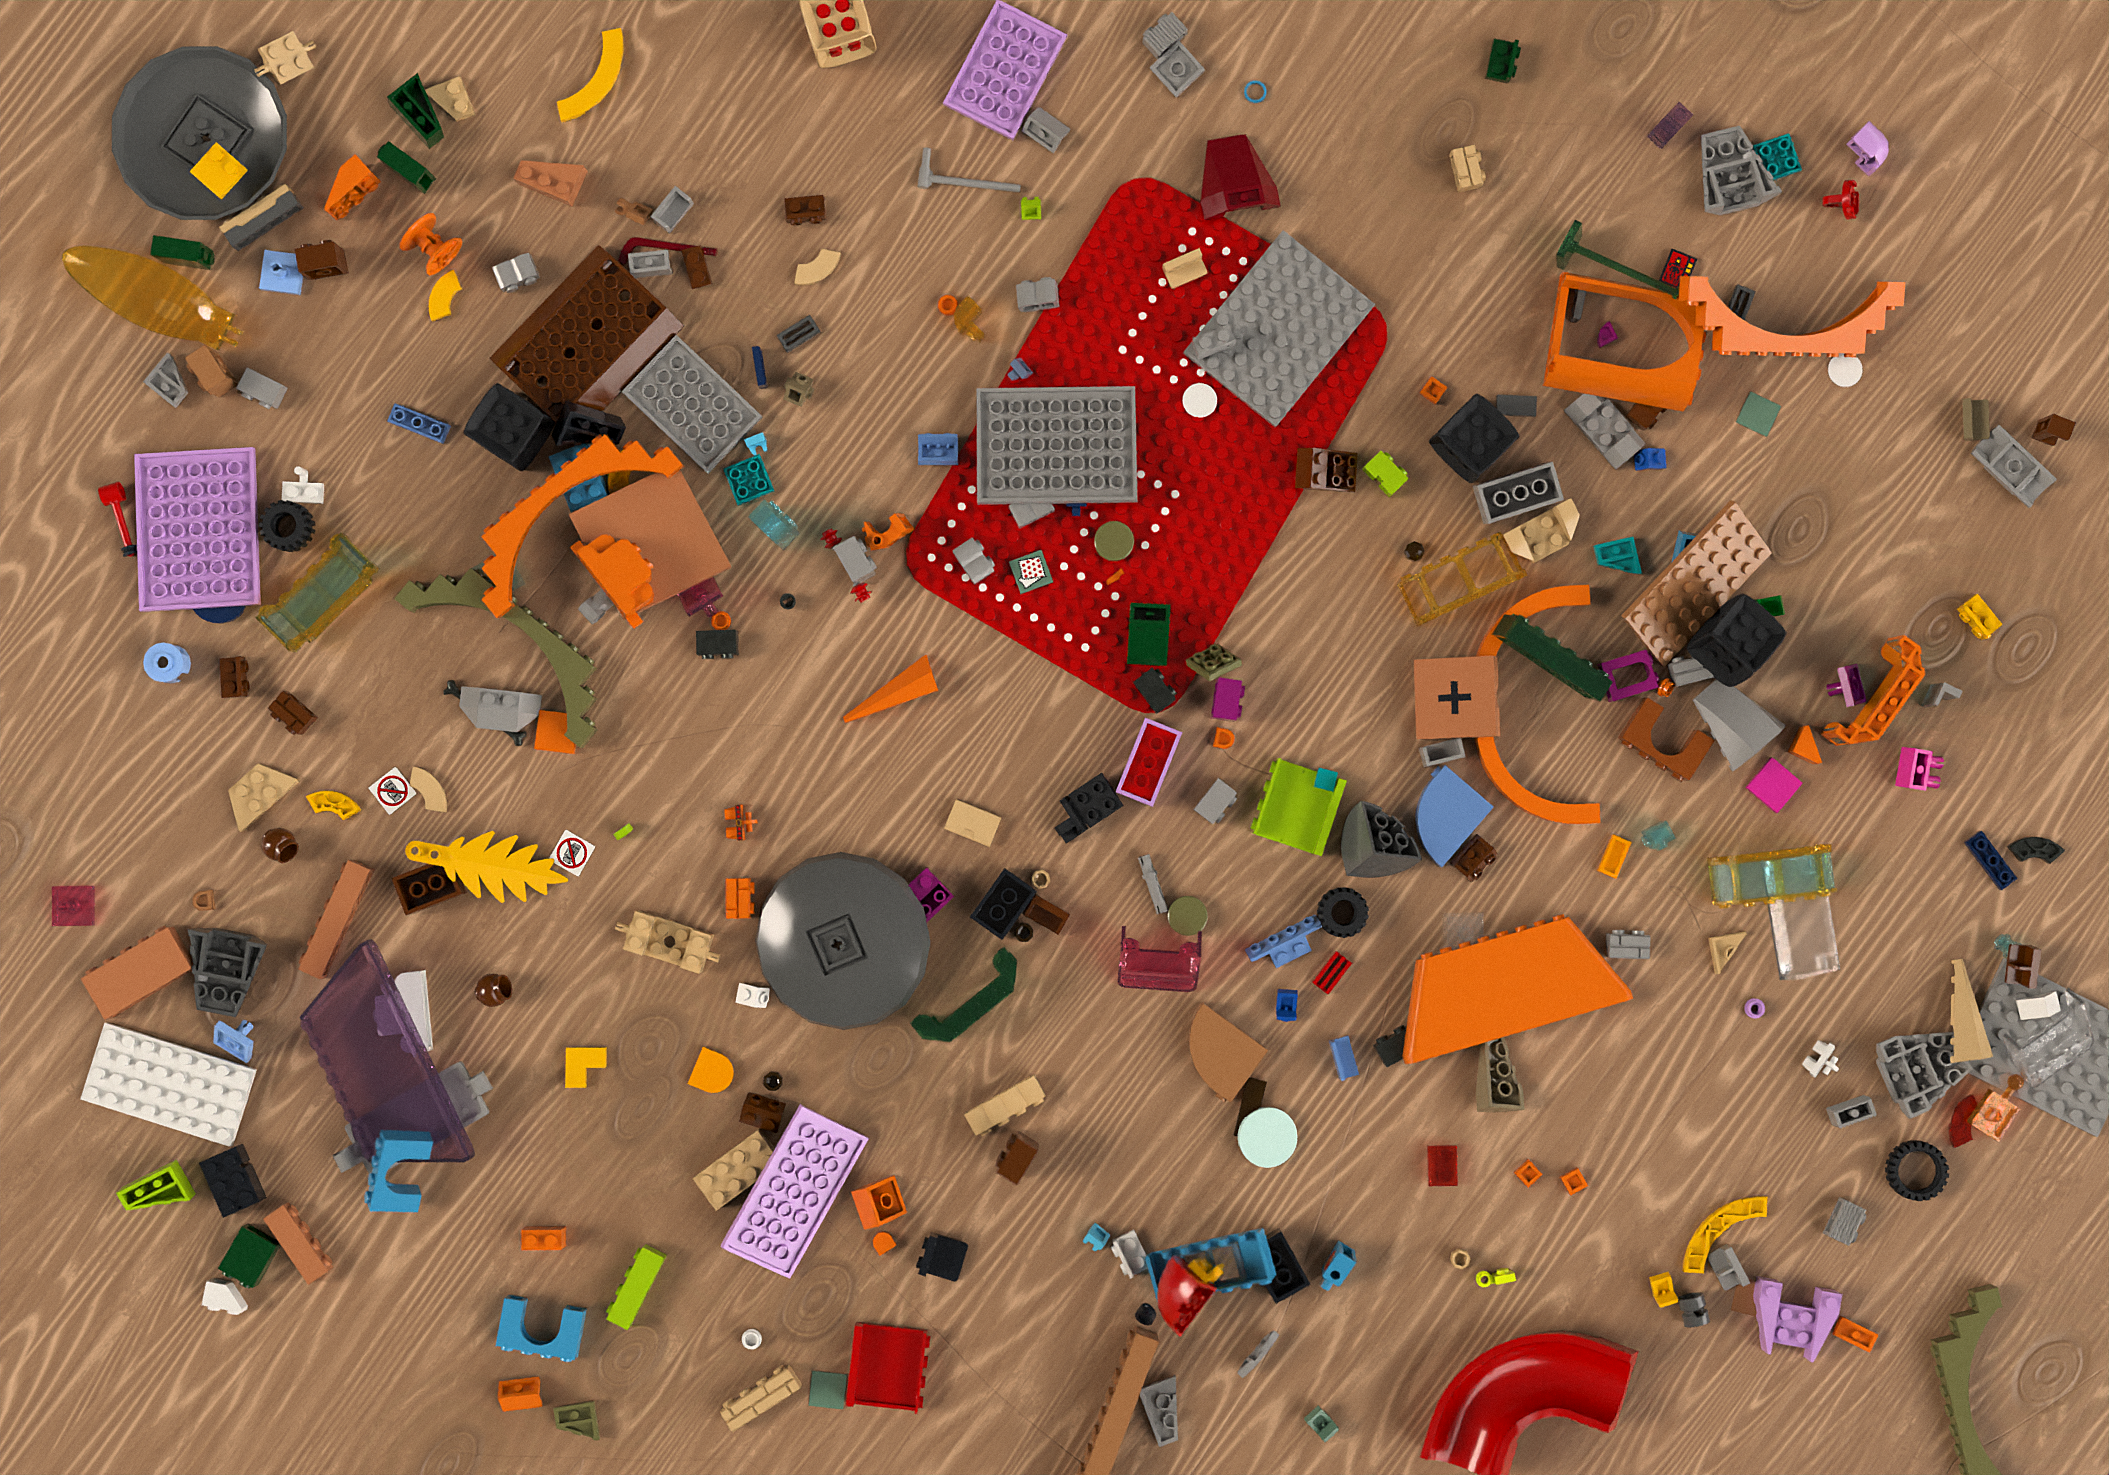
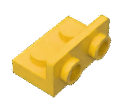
M1978 594L1973 595L1957 608L1960 613L1959 617L1971 626L1972 633L1981 640L1991 637V634L2003 625Z
M1199 1257L1193 1260L1188 1267L1206 1284L1210 1281L1212 1283L1217 1281L1223 1275L1222 1269L1225 1265L1221 1263L1212 1270V1264L1207 1259Z

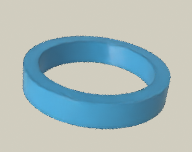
M1254 80L1249 82L1244 90L1245 98L1251 103H1260L1266 96V87L1260 81ZM1252 84H1259L1264 90V95L1259 100H1252L1247 95V88Z

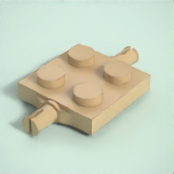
M294 31L258 48L264 65L254 69L255 73L263 70L256 74L260 77L269 72L279 86L314 68L307 52L315 49L316 45L308 47L314 43L312 40L302 45Z

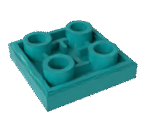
M1789 133L1753 145L1754 152L1762 159V164L1767 172L1769 171L1773 176V181L1802 171Z
M760 454L723 468L738 506L775 492Z

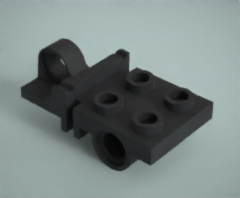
M1100 773L1068 794V796L1059 800L1070 818L1056 826L1055 830L1065 843H1068L1088 830V826L1091 828L1124 806L1103 773Z

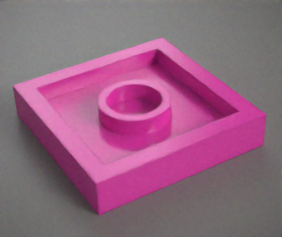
M1770 757L1745 788L1774 813H1778L1802 785V782L1773 757Z

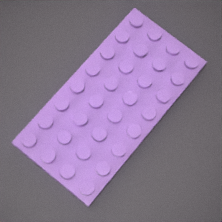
M800 1104L720 1246L729 1252L790 1279L868 1141L867 1136Z

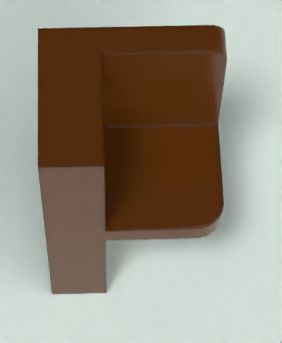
M2010 944L2004 982L2036 989L2041 949L2033 945Z

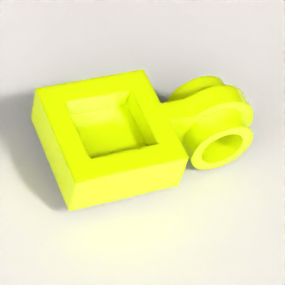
M1500 1268L1496 1270V1273H1492V1275L1487 1271L1478 1272L1476 1282L1481 1287H1488L1494 1283L1498 1285L1514 1282L1516 1277L1512 1270ZM1483 1276H1487L1485 1282H1481Z

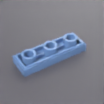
M394 403L387 420L389 423L444 444L451 427L446 423ZM421 420V424L416 426V422Z

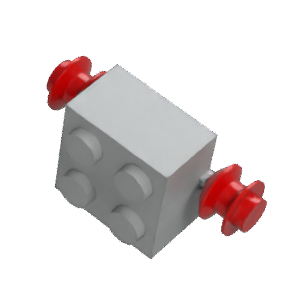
M828 529L822 533L823 537L820 539L821 541L825 540L827 543L824 548L835 550L854 583L850 594H856L855 602L860 601V603L867 601L871 598L870 594L872 591H867L868 583L862 582L876 575L874 569L877 567L871 556L866 557L864 552L867 549L861 539L857 540L855 536H852L841 543L842 537L837 538L835 535L838 530Z

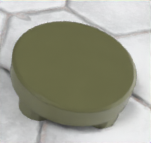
M1110 521L1103 524L1097 530L1094 545L1097 553L1102 558L1108 561H1120L1131 553L1134 546V536L1130 528L1124 523Z
M1193 896L1179 897L1169 907L1168 922L1172 929L1181 935H1195L1207 923L1208 914L1205 905Z

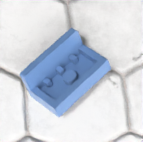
M951 433L919 434L918 465H958V435Z

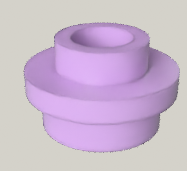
M1752 998L1746 1002L1744 1010L1747 1016L1759 1018L1764 1014L1765 1006L1761 1000ZM1752 1005L1757 1006V1010L1755 1012H1752L1751 1010Z

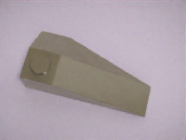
M1504 1037L1480 1044L1476 1086L1477 1112L1499 1113L1524 1110L1523 1088L1521 1083L1519 1084L1517 1081L1516 1069L1511 1064L1508 1056L1509 1049Z

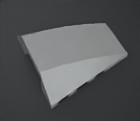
M1740 126L1701 135L1705 212L1724 215L1757 207L1782 193L1780 187L1774 183L1771 173L1767 172L1763 166L1760 156L1754 152L1753 145Z
M1718 680L1711 683L1693 699L1704 722L1708 723L1711 728V735L1714 739H1717L1721 746V753L1724 757H1727L1732 772L1759 752L1786 726L1737 688L1727 687Z

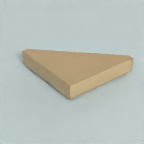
M1746 931L1708 938L1715 974L1721 973L1722 968L1730 960L1744 936L1747 935Z

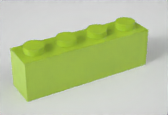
M647 1244L642 1249H637L633 1257L636 1261L633 1267H628L624 1275L627 1279L624 1285H619L615 1293L618 1296L615 1303L611 1301L606 1310V1313L609 1314L606 1320L626 1330L631 1327L667 1256L666 1254Z

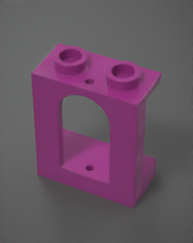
M1647 649L1597 664L1609 702L1658 688L1659 677L1657 672L1653 671L1651 665L1653 664V658L1647 652ZM1634 663H1643L1647 679L1643 682L1617 689L1612 670Z

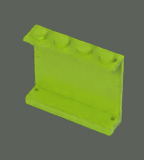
M1277 758L1276 762L1272 761L1269 772L1272 773L1270 781L1266 780L1263 791L1266 792L1264 799L1260 798L1256 810H1259L1257 818H1253L1250 828L1253 829L1252 834L1322 856L1347 781L1337 778L1333 792L1313 787L1317 771Z

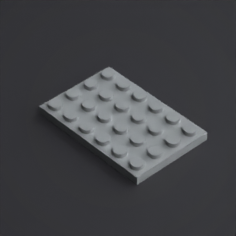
M677 335L622 391L708 474L763 418Z

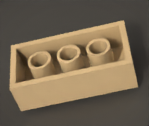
M759 1128L692 1179L717 1211L758 1180L775 1148L761 1128Z

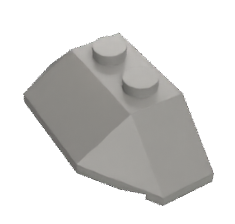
M461 686L459 706L476 728L518 732L539 716L542 695Z

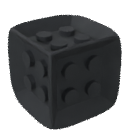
M496 383L488 390L470 416L463 433L522 472L531 464L547 441L555 421L541 413L536 407L514 392Z
M1476 393L1430 438L1429 443L1434 451L1460 477L1469 483H1473L1478 479L1479 475L1486 471L1507 451L1520 435L1511 422L1493 404Z
M1740 594L1724 603L1702 625L1689 642L1687 650L1694 659L1703 665L1704 669H1707L1714 675L1713 677L1727 687H1734L1749 679L1768 661L1783 642L1786 631L1758 602L1745 594Z

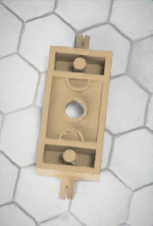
M640 910L635 911L632 922L629 925L620 922L616 924L615 930L626 933L623 950L660 959L698 974L702 973L707 959L717 963L719 961L717 958H720V954L709 951L714 934ZM667 936L674 937L675 945L673 947L666 946L665 938Z

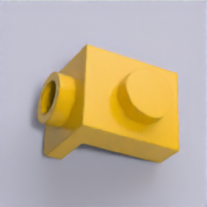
M1669 1272L1649 1277L1652 1294L1659 1307L1669 1306L1678 1302Z

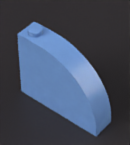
M1443 765L1441 768L1437 766L1430 774L1432 778L1424 787L1419 797L1415 815L1416 831L1421 846L1429 858L1439 867L1444 866L1493 808L1487 800L1446 765Z

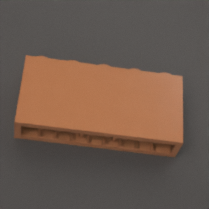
M166 926L158 928L154 931L155 935L152 937H143L137 941L138 945L135 947L129 946L120 951V956L116 958L112 956L103 961V966L99 968L93 967L85 972L86 976L82 977L81 980L104 1020L114 1018L192 971L193 959L174 927L166 928Z

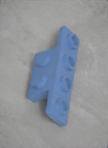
M1316 915L1306 917L1304 920L1288 926L1286 929L1270 935L1258 943L1252 944L1245 949V952L1251 962L1269 954L1274 966L1278 968L1312 951L1305 936L1322 928L1321 922Z

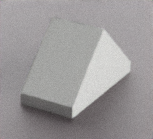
M2056 991L2016 1000L2021 1020L2050 1017L2061 1011Z

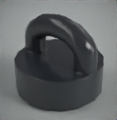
M1142 1303L1137 1309L1135 1317L1139 1323L1149 1326L1152 1325L1156 1318V1311L1148 1303Z

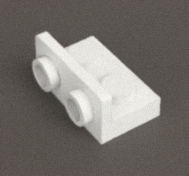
M1134 1229L1113 1239L1114 1245L1111 1246V1249L1116 1258L1120 1257L1122 1261L1120 1267L1124 1275H1129L1131 1279L1134 1275L1148 1269L1145 1259L1147 1255Z

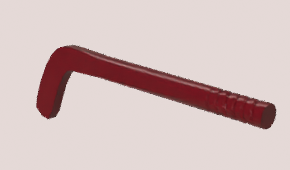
M633 237L624 245L618 260L621 264L625 265L628 261V254H631L632 250L637 246L681 251L696 246ZM702 247L704 255L717 256V248Z

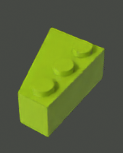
M176 1159L123 1186L116 1194L127 1211L159 1204L165 1205L178 1201H190L196 1193Z

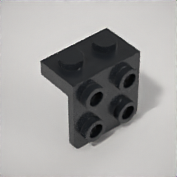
M931 1232L929 1238L925 1237L922 1249H925L923 1257L919 1256L916 1268H919L918 1274L926 1277L928 1273L950 1281H957L968 1244Z

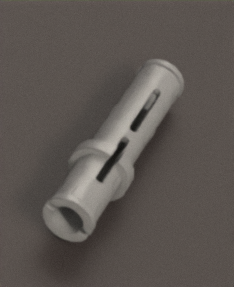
M1150 854L1138 857L1143 872L1142 877L1147 883L1156 914L1168 911L1169 909L1158 882L1157 870H1154Z

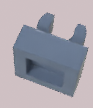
M1016 358L1010 363L1013 370L1007 375L1013 381L1019 377L1026 379L1033 372L1021 358Z

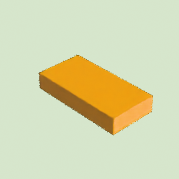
M1612 834L1597 871L1617 879L1632 842Z

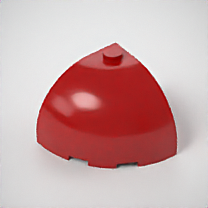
M1174 1255L1167 1262L1160 1278L1157 1301L1163 1320L1172 1331L1181 1337L1217 1288L1211 1282L1205 1284L1188 1267V1262Z

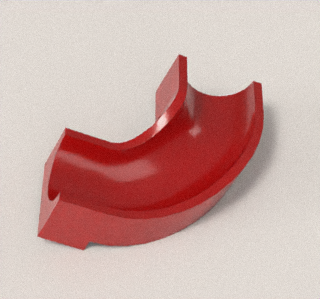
M1569 1331L1532 1333L1497 1345L1467 1364L1444 1390L1432 1415L1420 1458L1450 1463L1478 1475H1508L1519 1436L1530 1424L1539 1419L1556 1416L1565 1417L1609 1433L1616 1428L1639 1351L1601 1337L1597 1338Z

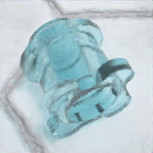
M2001 934L1995 939L1994 948L2004 953L2003 957L2007 958L2009 945L2021 943L2014 942L2009 934Z

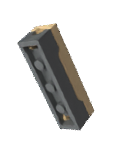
M288 185L276 186L272 193L258 198L257 203L251 207L243 208L240 214L223 222V225L219 228L234 249L237 251L241 250L304 208Z

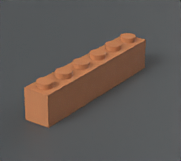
M348 860L342 865L340 873H342L339 881L336 880L332 887L333 894L331 899L328 898L323 908L325 912L316 922V932L310 936L307 942L309 947L306 953H303L299 959L300 967L298 970L318 979L326 978L375 869L355 860Z

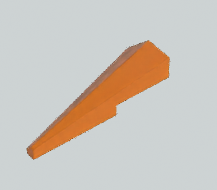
M927 655L921 657L843 717L844 722L848 723L939 691Z

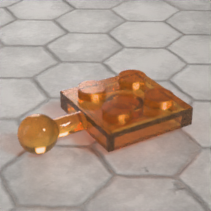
M2018 1074L2009 1076L2007 1080L2008 1087L2002 1096L1988 1089L1967 1120L1969 1124L1997 1142L2001 1140L2020 1111V1108L2009 1102L2015 1090H2019L2024 1086V1079Z

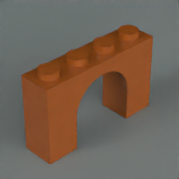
M1648 697L1643 698L1618 739L1622 741L1621 744L1630 750L1634 748L1639 751L1638 755L1643 759H1651L1656 762L1655 766L1662 771L1667 769L1673 773L1671 776L1680 782L1683 780L1690 781L1715 740L1699 730H1693L1679 752L1671 756L1660 753L1651 741V730L1664 707Z

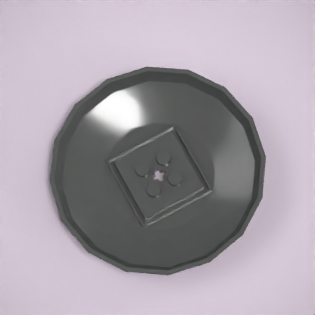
M182 46L151 59L125 84L112 115V153L124 182L149 207L180 220H217L248 207L274 181L287 150V115L274 83L265 74L258 77L256 74L261 72V70L255 73L254 69L257 67L249 59L218 46ZM204 135H205V136H208V135H209V138H210L211 140H210V142H207V141L204 142V140L202 139V137H203ZM216 142L248 169L222 200L190 172Z
M845 852L807 858L781 876L761 906L755 937L762 975L780 1002L810 1023L841 1030L878 1024L905 1006L925 975L931 943L924 908L905 879L874 858ZM835 939L842 942L840 949L833 947Z

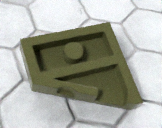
M594 1400L555 1406L553 1408L557 1429L571 1431L579 1436L584 1435L593 1438L592 1440L595 1441L600 1439Z

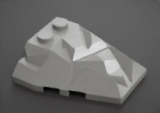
M1954 1032L1893 1036L1876 1044L1877 1066L1892 1100L1899 1104L1902 1112L1908 1119L1929 1111L1932 1108V1104L1938 1098H1942L1951 1086H1955L1972 1070L1969 1061L1950 1062V1057L1954 1056V1045L1950 1044V1039L1954 1038Z

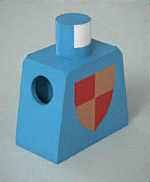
M1338 1240L1322 1266L1323 1278L1319 1283L1320 1287L1329 1291L1333 1284L1339 1287L1356 1264L1355 1250Z

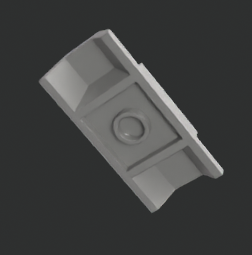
M1583 393L1564 410L1615 470L1646 444L1633 430L1631 424L1610 400L1605 397Z
M1997 425L1990 431L1989 439L1981 440L1971 452L1984 466L1985 470L2028 508L2033 505L2034 500L2047 487L2057 480L2000 425Z

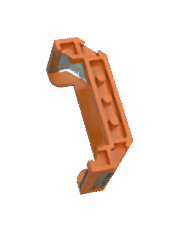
M1905 635L1888 638L1881 649V655L1883 659L1893 665L1891 670L1849 727L1846 728L1838 722H1831L1825 726L1820 735L1836 746L1879 740L1925 676L1924 667L1922 668L1920 654H1922L1921 646Z

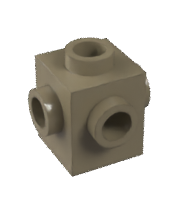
M795 372L793 377H789L785 383L784 388L786 391L783 399L802 407L806 399H811L814 388H812L814 379Z

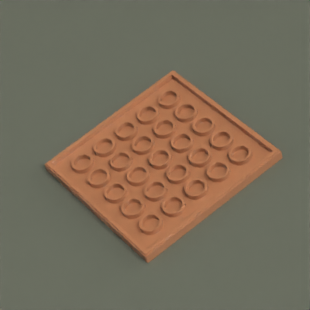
M681 470L670 479L664 474L653 473L568 514L584 546H587L604 534L612 536L615 542L626 539L631 544L635 542L641 550L639 553L643 559L647 558L653 565L651 569L652 580L648 584L653 589L654 599L650 605L639 609L636 612L637 614L731 568ZM619 611V613H620V615L622 616L623 620H626L625 617H624V616L621 614V612Z

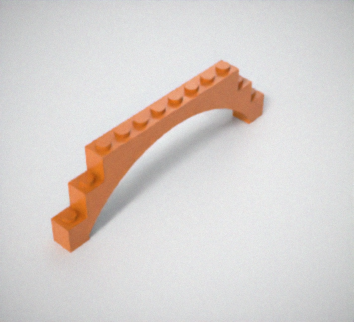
M1680 276L1679 301H1686V305H1697L1695 326H1703V330H1713L1712 350L1719 351V355H1732V351H1737V355H1750V351H1755V355L1768 356V352H1773V356H1785L1786 352H1791V356H1803V352H1806L1812 357H1821V353H1827L1826 357H1839V353H1844V357H1856V354H1865L1866 334H1876V330H1884L1886 310H1895V306H1904L1906 282H1877V287L1869 297L1845 318L1826 328L1801 335L1775 334L1744 321L1719 299L1709 285L1708 277Z
M600 434L592 440L593 445L588 449L584 447L576 454V459L572 462L570 460L565 462L560 467L562 470L559 473H552L545 479L546 483L542 487L538 485L531 490V496L526 500L524 498L519 500L514 505L516 507L510 513L509 511L503 513L499 517L500 521L497 524H490L483 530L485 534L481 537L496 556L491 555L483 562L485 565L482 567V570L497 587L494 588L492 586L483 593L485 597L481 600L495 617L501 618L516 606L512 602V583L518 554L531 527L550 504L571 488L587 480L615 472H654L664 474L670 479L684 467L669 447L663 448L662 446L653 453L655 457L652 458L638 441L633 442L631 440L622 447L624 451L621 452L607 435L602 436Z

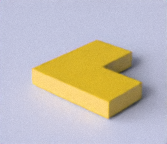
M566 1047L565 1088H586L587 1068L607 1067V1047Z

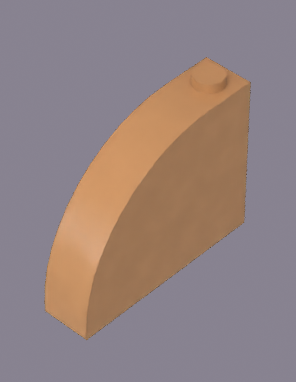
M1203 1002L1200 1004L1192 1019L1189 1031L1190 1055L1201 1078L1209 1087L1217 1092L1215 1096L1223 1102L1226 1100L1232 1102L1268 1050Z

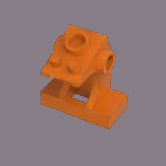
M895 513L889 517L891 525L884 533H879L870 521L864 522L865 527H862V531L867 534L865 542L871 551L887 549L906 534L914 531V527L903 513Z

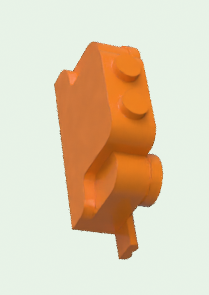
M604 534L587 546H584L580 540L570 547L632 628L635 629L641 625L643 620L636 612L642 607L650 605L654 599L653 589L648 584L652 580L651 569L653 565L647 558L643 559L639 554L641 550L636 543L633 542L631 544L626 539L615 542L612 536Z

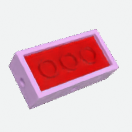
M1145 718L1115 792L1153 807L1182 732Z

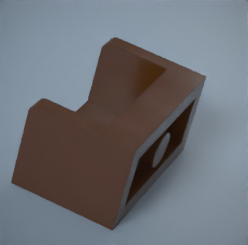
M2056 414L2049 415L2038 420L2032 439L2050 446H2055L2058 438L2068 441L2076 422Z
M1035 895L1024 916L1059 935L1070 914L1040 896Z

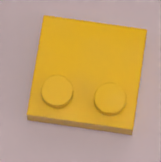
M217 142L190 170L198 180L221 200L248 171Z

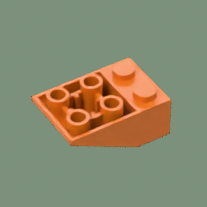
M356 154L340 167L324 210L336 220L344 218L349 213V209L354 205H359L363 201V197L369 192L375 191L381 182Z

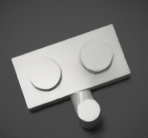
M299 466L296 467L294 472L300 475V481L283 482L282 500L294 503L323 504L324 484L308 483V471Z

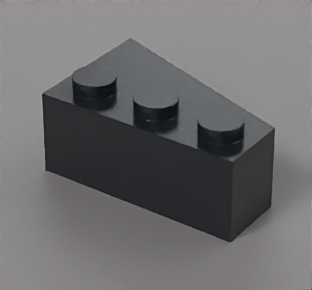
M566 401L551 436L556 446L592 443V440L600 434L602 436L607 435L615 445H619L626 426L619 416Z

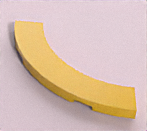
M621 28L602 32V57L598 69L590 82L573 96L557 101L561 122H566L585 114L586 111L599 104L611 90L618 77L624 52V39Z
M1751 1196L1737 1199L1711 1213L1693 1234L1686 1249L1682 1271L1687 1273H1704L1710 1247L1716 1238L1738 1221L1755 1217H1767L1768 1197Z

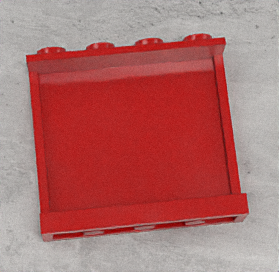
M856 1322L846 1406L854 1407V1404L910 1410L915 1411L914 1414H918V1409L923 1407L924 1396H920L921 1388H925L926 1376H922L923 1368H927L928 1364L925 1348H929L931 1337L927 1336V1330Z

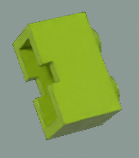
M1380 451L1362 470L1372 481L1376 478L1381 483L1378 487L1390 497L1409 478L1406 476L1407 472L1401 466L1397 467L1392 462L1394 459L1390 454Z

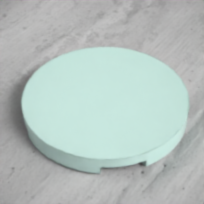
M1261 1107L1243 1119L1238 1130V1144L1243 1155L1251 1163L1265 1168L1275 1167L1287 1161L1293 1154L1297 1144V1129L1293 1120L1285 1112L1274 1107Z

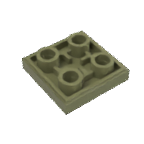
M1219 644L1211 645L1208 649L1195 653L1192 657L1186 659L1187 666L1209 682L1242 665L1240 658Z

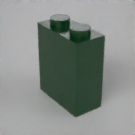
M388 141L386 145L383 144L379 148L377 158L387 168L423 194L428 191L436 180L427 168Z
M153 235L150 255L162 263L210 270L211 265L214 264L215 256L213 250L201 242Z
M246 1224L240 1228L218 1269L223 1271L222 1274L224 1276L240 1281L239 1284L243 1287L254 1288L259 1285L281 1245L275 1238L250 1224Z

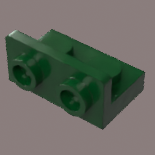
M1493 39L1485 79L1509 83L1511 77H1515L1517 66L1514 65L1515 58H1519L1521 47L1518 46L1519 40L1515 39L1514 42Z

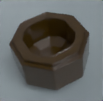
M1415 541L1407 544L1404 551L1406 558L1413 562L1421 559L1425 552L1422 544Z
M1020 923L1015 928V937L1019 942H1028L1033 938V928L1028 923Z
M770 1071L764 1076L763 1085L768 1091H776L783 1085V1077L779 1072Z

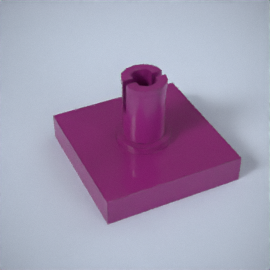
M1857 663L1837 668L1840 682L1827 684V690L1837 689L1829 691L1828 695L1831 697L1843 693L1847 707L1867 702Z

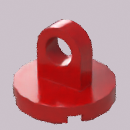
M1853 179L1845 180L1842 194L1824 196L1822 206L1827 208L1842 207L1846 220L1856 219V214L1859 212V193L1854 189V187H1857L1856 181Z

